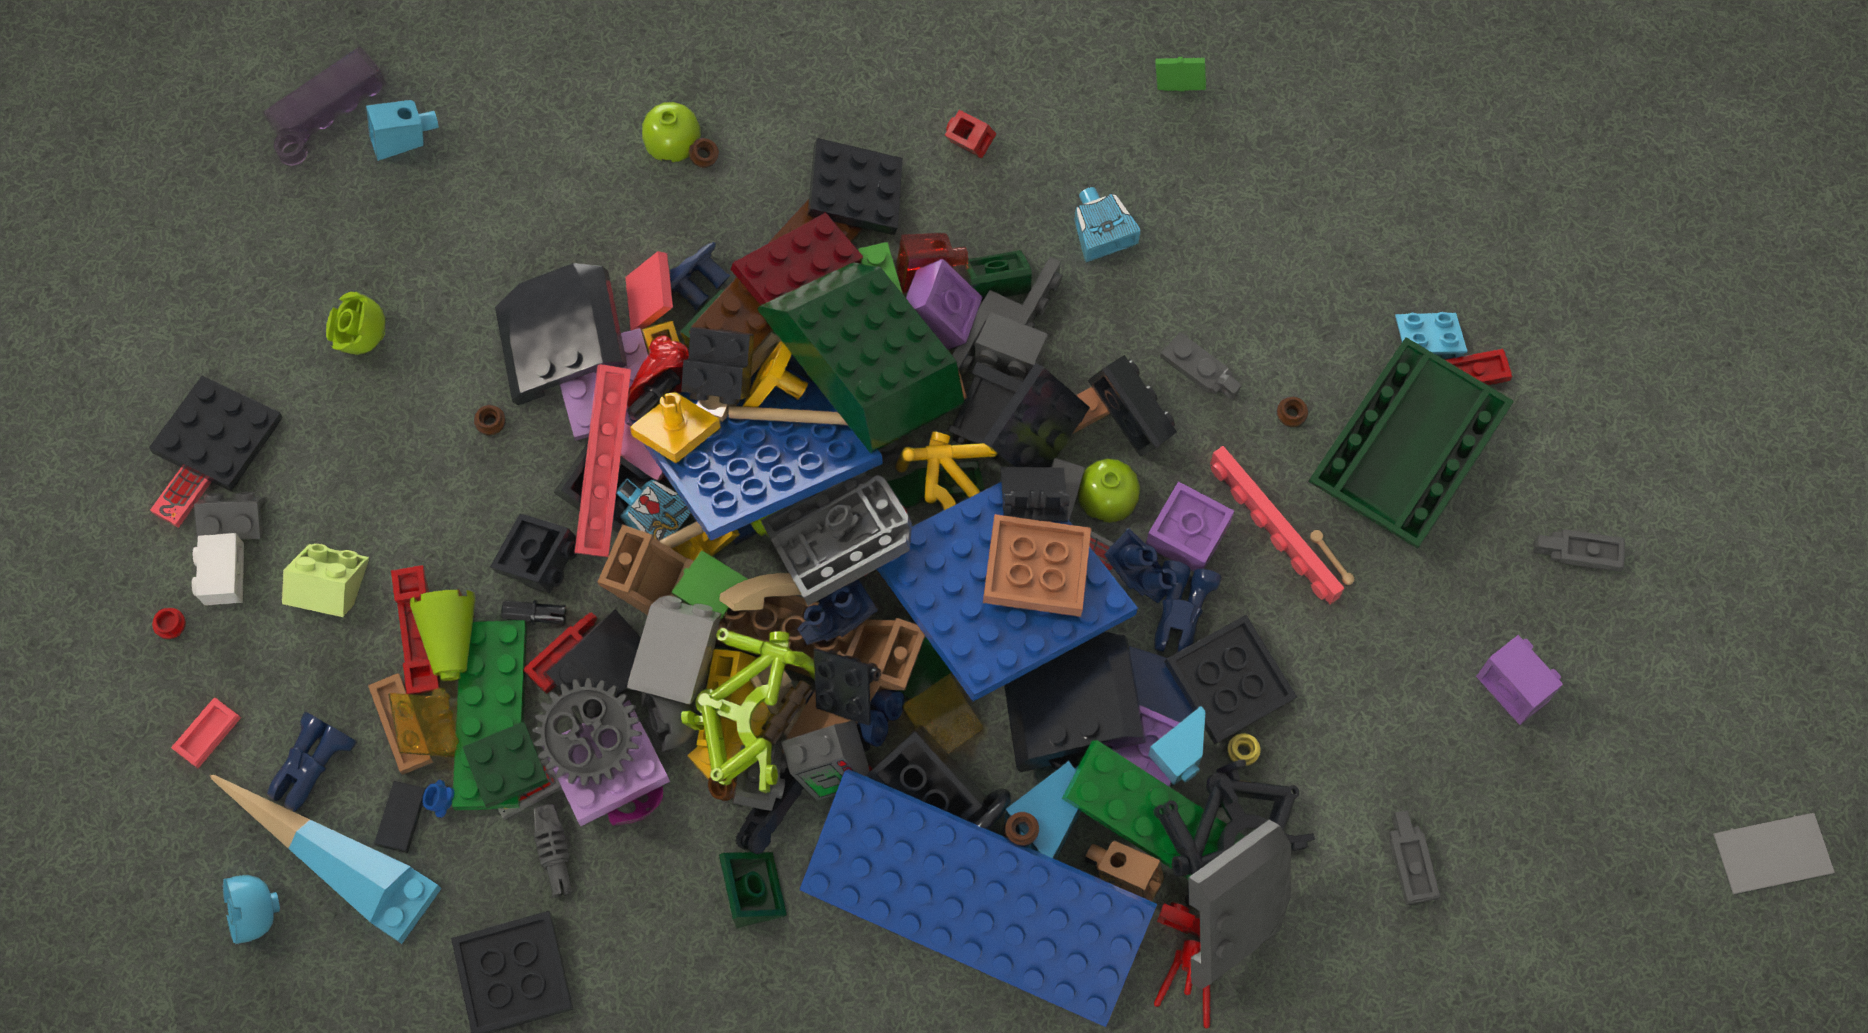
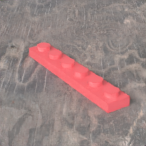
M602 364L597 366L575 545L576 554L599 557L609 556L631 369Z
M1224 446L1213 452L1210 464L1212 465L1211 470L1215 477L1220 481L1225 480L1231 487L1230 491L1233 498L1242 505L1244 503L1251 511L1252 520L1258 527H1264L1270 533V539L1276 549L1287 553L1292 559L1291 565L1294 570L1301 576L1305 575L1312 583L1311 588L1315 595L1321 600L1325 598L1330 605L1339 599L1344 590L1342 584Z

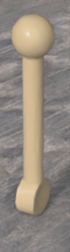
M1314 530L1310 535L1311 541L1317 543L1342 575L1343 583L1351 585L1354 582L1353 574L1347 573L1322 540V532Z

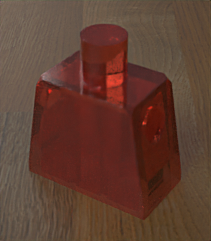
M945 233L901 235L895 270L902 293H908L915 273L919 268L941 259L945 260L952 268L953 266L968 264L967 248L965 246L952 248L949 237Z

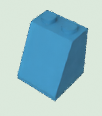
M1069 761L1006 808L1005 826L1009 817L1017 812L1032 814L1038 821L1039 834L1037 839L1026 847L1056 860L1082 812L1061 799L1078 766L1074 768ZM1020 824L1016 828V832L1019 835H1025L1029 831L1028 826Z

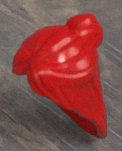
M666 335L658 336L651 341L649 346L650 354L640 366L629 388L627 409L644 393L643 389L646 385L650 386L664 370L669 368L681 379V383L670 393L676 392L679 394L682 392L683 361L689 357V350L685 345L671 340Z

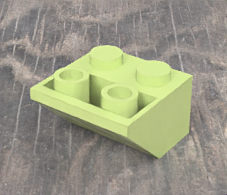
M308 544L283 570L282 604L344 617L355 604L369 557L358 555L350 550L339 551L329 549L323 544Z

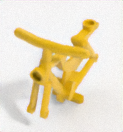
M932 432L929 446L925 448L905 447L902 450L896 463V469L899 472H905L911 461L926 460L925 501L933 504L938 500L944 510L956 505L949 492L938 485L940 464L970 498L980 493V490L953 459L994 457L997 453L984 443L948 445L950 436L939 432Z

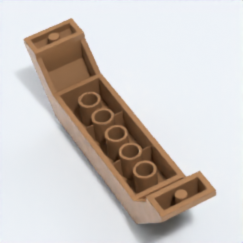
M622 524L599 577L598 585L648 615L650 606L659 597L674 596L671 592L683 577L684 569H689L694 561L682 556L653 538L652 534ZM796 595L764 597L763 609L733 611L729 608L719 623L718 630L725 628L764 642H769L771 632L789 633V648L792 651L804 652L812 659H814V649H819L825 652L833 650L838 653L840 651L845 656L849 655L860 659L862 663H875L881 669V677L877 681L881 684L878 690L906 689L925 638L918 625L896 618V620H866L844 637L838 636L828 642L822 640L807 645L798 631V627L805 621L804 613L806 609L819 603L814 602L808 606L804 598ZM716 638V645L722 646L733 651H740L758 658L760 657V655L751 652H747L735 647H729L724 642H721ZM785 664V669L811 677L804 668Z

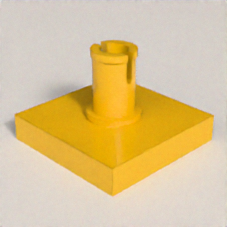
M782 341L777 344L761 364L751 386L750 396L746 398L742 407H759L775 386L792 395L797 400L803 395L808 382L785 370L792 353Z
M674 392L665 394V398L661 397L660 404L630 426L633 437L674 463H677L719 430L721 426L719 418Z

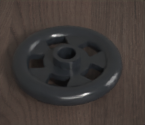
M997 789L988 794V798L983 806L968 818L967 821L988 830L1002 816L1010 804L1011 793L1007 789Z

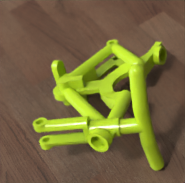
M721 628L716 633L718 640L724 642L729 647L760 655V657L717 689L701 691L696 698V707L702 715L699 716L692 711H682L681 720L684 725L694 730L705 729L711 765L710 776L714 781L722 785H729L732 779L758 761L760 765L759 791L770 793V785H776L778 781V770L776 765H771V743L765 738H756L752 731V714L757 706L764 701L769 706L777 703L785 664L804 668L815 681L814 659L804 652L792 651L789 648V633L771 632L769 642H764ZM771 665L768 684L757 687L746 697L741 706L724 700ZM720 716L737 722L738 735L745 746L744 749L728 761Z

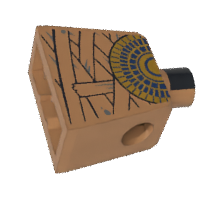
M1113 841L1108 850L1092 844L1085 857V862L1098 868L1101 880L1149 901L1154 900L1164 881L1160 860L1117 841Z

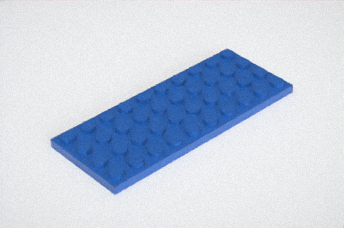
M847 769L843 774L800 887L802 892L1104 1027L1108 1024L1157 906L1152 901L1031 848L1016 845L1008 838L981 828L976 824L850 769Z

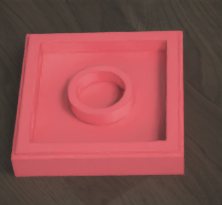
M657 251L625 277L631 330L647 328L673 308L667 253Z

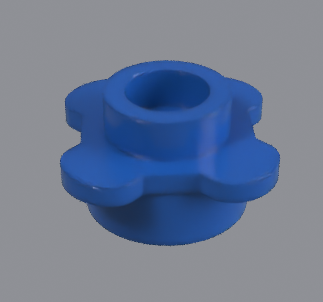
M443 780L430 784L423 795L424 807L435 811L436 817H444L446 810L452 805L454 789L446 787Z

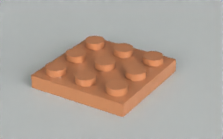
M995 514L983 603L1081 617L1091 528Z

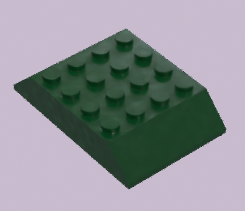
M850 263L771 300L757 309L870 453L958 408L965 402L957 361L881 267Z
M1405 337L1308 482L1418 549L1489 443L1514 401Z

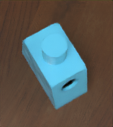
M412 100L366 106L369 137L378 161L423 146V131L439 128L435 111L418 114L415 102Z

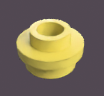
M1237 734L1228 744L1227 752L1229 758L1233 762L1245 760L1246 766H1249L1258 759L1260 744L1250 734ZM1241 745L1247 746L1250 753L1248 755H1241L1238 752V747Z

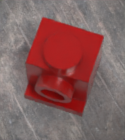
M959 110L956 116L952 117L948 122L944 136L951 143L982 159L996 133L987 123Z

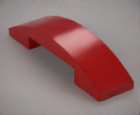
M424 566L391 570L394 600L398 606L405 660L403 670L407 695L440 690V676L433 674L410 607V599L412 597H415L418 602L421 601V594L429 592Z

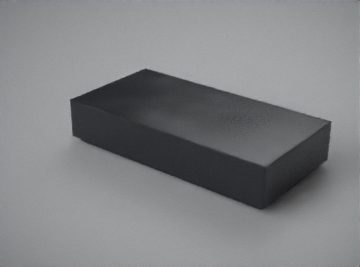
M398 781L393 782L374 842L376 846L408 853L422 810L425 787Z

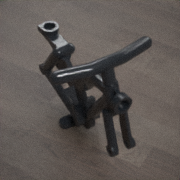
M1245 760L1234 761L1216 769L1215 774L1207 779L1206 788L1209 797L1194 839L1182 820L1175 801L1171 800L1164 803V805L1156 806L1153 810L1154 816L1160 820L1175 850L1181 855L1175 856L1172 859L1173 873L1177 877L1193 875L1235 844L1236 835L1243 829H1257L1268 820H1271L1280 825L1282 830L1285 831L1295 799L1299 796L1298 787L1295 785L1283 786L1240 780L1238 770L1247 767ZM1238 797L1274 801L1269 819L1267 820L1254 814H1245L1237 801ZM1223 807L1230 822L1224 827L1217 842L1218 850L1202 856L1218 809ZM1285 833L1291 843V852L1309 848L1308 842L1315 840L1314 833L1297 836ZM1187 894L1185 897V903L1188 906H1191L1189 905V894Z

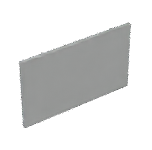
M1814 813L1801 816L1794 815L1791 818L1738 829L1731 828L1728 831L1713 834L1733 894L1835 873Z

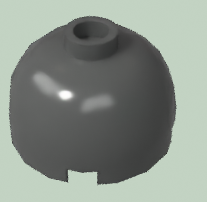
M642 693V708L648 707L649 717H645L644 722L656 749L662 748L661 752L664 753L683 746L691 739L695 730L682 723L681 713L682 711H692L700 716L695 700L691 704H686L653 694Z

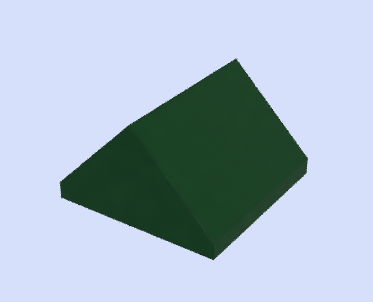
M1021 250L962 260L967 283L982 296L981 301H984L989 290L1004 297L1030 293L1032 270Z
M727 852L719 854L732 918L736 928L787 916L773 852H763L760 854L753 852Z

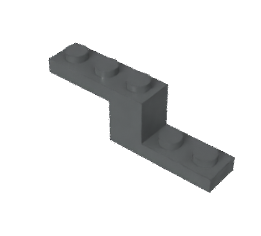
M1049 257L1023 305L989 290L977 311L966 343L957 346L952 354L957 361L960 375L963 372L968 374L974 363L975 357H973V354L976 350V341L990 312L1035 328L1033 321L1037 314L1042 316L1049 303L1047 298L1051 290L1056 291L1061 283L1063 275L1060 274V261Z

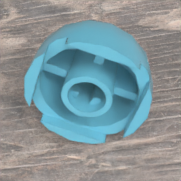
M251 875L234 876L223 880L224 903H227L229 916H226L233 942L239 944L260 938L272 926L274 913L280 911L277 893H270L264 881Z

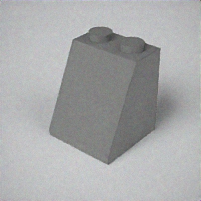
M674 596L659 597L650 606L627 688L691 704L707 686L721 613L712 611L713 608L708 605L694 604L692 606L681 603L682 600Z

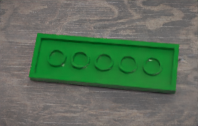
M525 620L473 622L467 671L461 673V678L458 679L453 777L454 797L452 799V808L455 811L520 808V795L486 808L463 746L524 721L525 672L523 669L526 667L527 623Z
M1098 740L1092 741L1061 798L1147 854L1160 860V862L1171 869L1173 857L1181 855L1175 850L1160 820L1154 816V808L1158 805H1164L1168 801H1175L1178 805V812L1193 839L1204 811L1203 808ZM1217 817L1214 820L1202 856L1218 850L1217 842L1227 824ZM1239 832L1235 837V844L1246 836Z

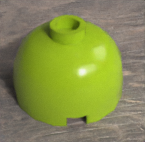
M664 102L655 106L646 114L642 123V140L646 150L655 159L661 161L664 159L671 160V162H679L688 158L690 146L695 140L701 138L700 125L694 113L685 105L679 103Z
M348 292L339 298V300L343 301L338 309L333 307L326 324L327 340L333 342L331 347L340 352L355 355L365 354L374 349L385 336L384 312L368 296L358 292Z
M1103 459L1087 467L1083 473L1077 496L1080 506L1087 515L1104 520L1103 522L1111 523L1123 520L1132 514L1139 501L1140 485L1136 473L1129 465L1120 460Z

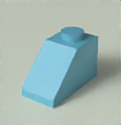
M1202 706L1150 747L1148 756L1173 785L1181 779L1185 783L1188 782L1200 771L1198 766L1203 755L1205 710Z

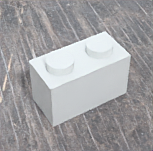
M236 533L198 536L197 547L193 549V562L197 566L196 577L192 578L194 596L204 605L243 603V541Z

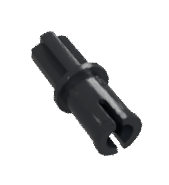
M670 368L664 370L650 386L646 385L644 387V393L628 408L627 414L632 420L637 422L660 404L661 397L665 398V394L670 393L681 383L680 377Z
M506 600L502 604L501 615L503 619L525 620L531 622L532 625H536V622L565 625L566 616L553 615V613H567L566 605L538 603V600H534L533 603Z

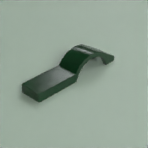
M978 461L957 463L980 492L984 491ZM941 465L939 467L938 485L945 488L952 498L967 496ZM927 467L918 468L902 478L887 481L905 509L921 502H926Z

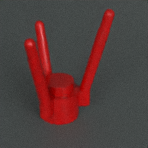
M1186 940L1183 943L1182 950H1176L1173 964L1154 1001L1155 1007L1160 1006L1180 964H1182L1181 969L1188 972L1184 994L1187 996L1191 994L1193 985L1191 983V957L1201 951L1200 942ZM1210 985L1203 988L1204 1028L1210 1027Z

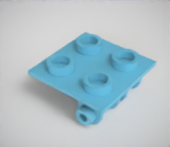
M1456 313L1395 314L1402 342L1407 337L1444 360L1462 357L1464 353H1467Z

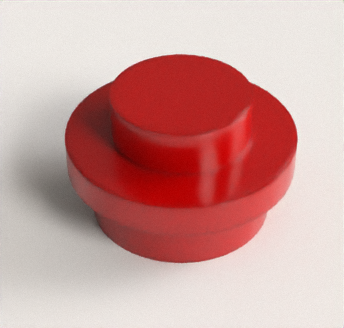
M175 608L161 609L155 614L152 622L154 632L163 639L178 637L186 625L184 615Z

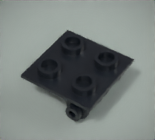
M1001 467L1003 516L1045 522H1068L1067 506L1070 503L1069 493H1066L1064 468Z
M814 649L816 709L868 726L871 725L870 683L880 679L881 669L875 663H862L858 658H853L849 655L841 656L833 650L825 652Z

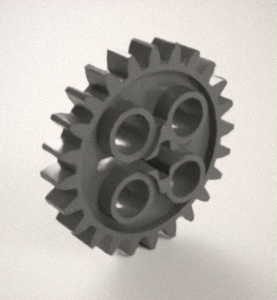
M587 678L585 687H582L579 680L574 679L572 690L565 684H561L562 695L559 696L550 692L549 695L553 703L551 705L543 702L540 704L547 711L546 714L535 715V718L543 723L542 727H536L532 730L535 733L541 734L542 737L534 742V746H544L545 749L538 755V758H550L546 769L551 770L558 767L556 777L559 779L564 777L566 773H569L568 783L574 784L578 776H580L582 786L588 785L590 777L593 778L596 785H600L602 774L609 780H613L614 774L612 769L616 768L624 772L625 768L621 763L622 760L632 762L634 760L628 753L629 749H639L640 747L632 742V737L642 735V732L633 730V725L641 720L629 715L636 709V706L629 705L625 707L624 703L629 696L623 694L618 698L615 697L618 691V687L615 685L608 691H605L606 681L603 680L598 683L596 688L591 678ZM592 701H599L602 705V712L597 718L591 719L587 715V706ZM573 706L578 707L585 725L594 727L595 730L590 734L602 753L601 758H597L591 741L580 736L584 732V728L572 710ZM569 716L573 722V727L569 733L563 735L558 731L557 725L562 717ZM612 729L617 734V742L613 747L606 748L602 744V735L607 730ZM583 745L588 751V757L583 763L577 764L573 760L572 754L577 746Z

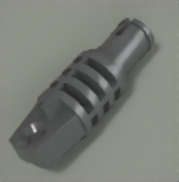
M553 804L534 808V837L541 867L548 872L552 897H561L559 883L562 884L564 896L573 893V888L571 887L567 869L570 855L564 829Z

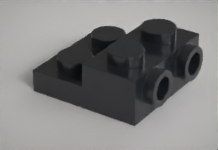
M691 327L689 357L683 361L681 391L689 392L690 399L709 400V395L720 397L719 402L723 404H738V400L749 397L754 334L705 327Z
M520 513L490 567L496 573L520 580L527 587L550 594L554 587H558L563 582V569L568 560H572L577 556L575 553L577 536L567 527Z

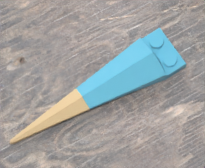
M210 775L211 779L370 923L401 944L442 889L427 877L396 859L216 775Z

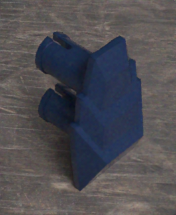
M715 242L703 246L696 254L686 258L678 267L671 269L669 272L671 293L678 292L696 311L708 300L709 296L690 280L691 274L694 271H699L716 289H719L730 277L711 258V253L716 247Z
M1127 528L1104 554L1129 589L1133 588L1141 596L1146 595L1156 603H1159L1167 594V589L1173 588L1171 585L1176 584L1177 578L1174 571L1162 569L1157 562L1158 557L1155 549L1152 546L1146 545L1130 528Z
M857 579L818 600V605L808 607L804 613L805 621L798 627V631L807 645L822 640L828 642L838 636L844 637L876 613L878 609Z

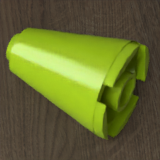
M442 590L421 594V601L418 602L415 597L410 599V607L433 674L440 676L441 681L460 679V674L467 671L476 601L475 593L466 590L467 596H458V590Z

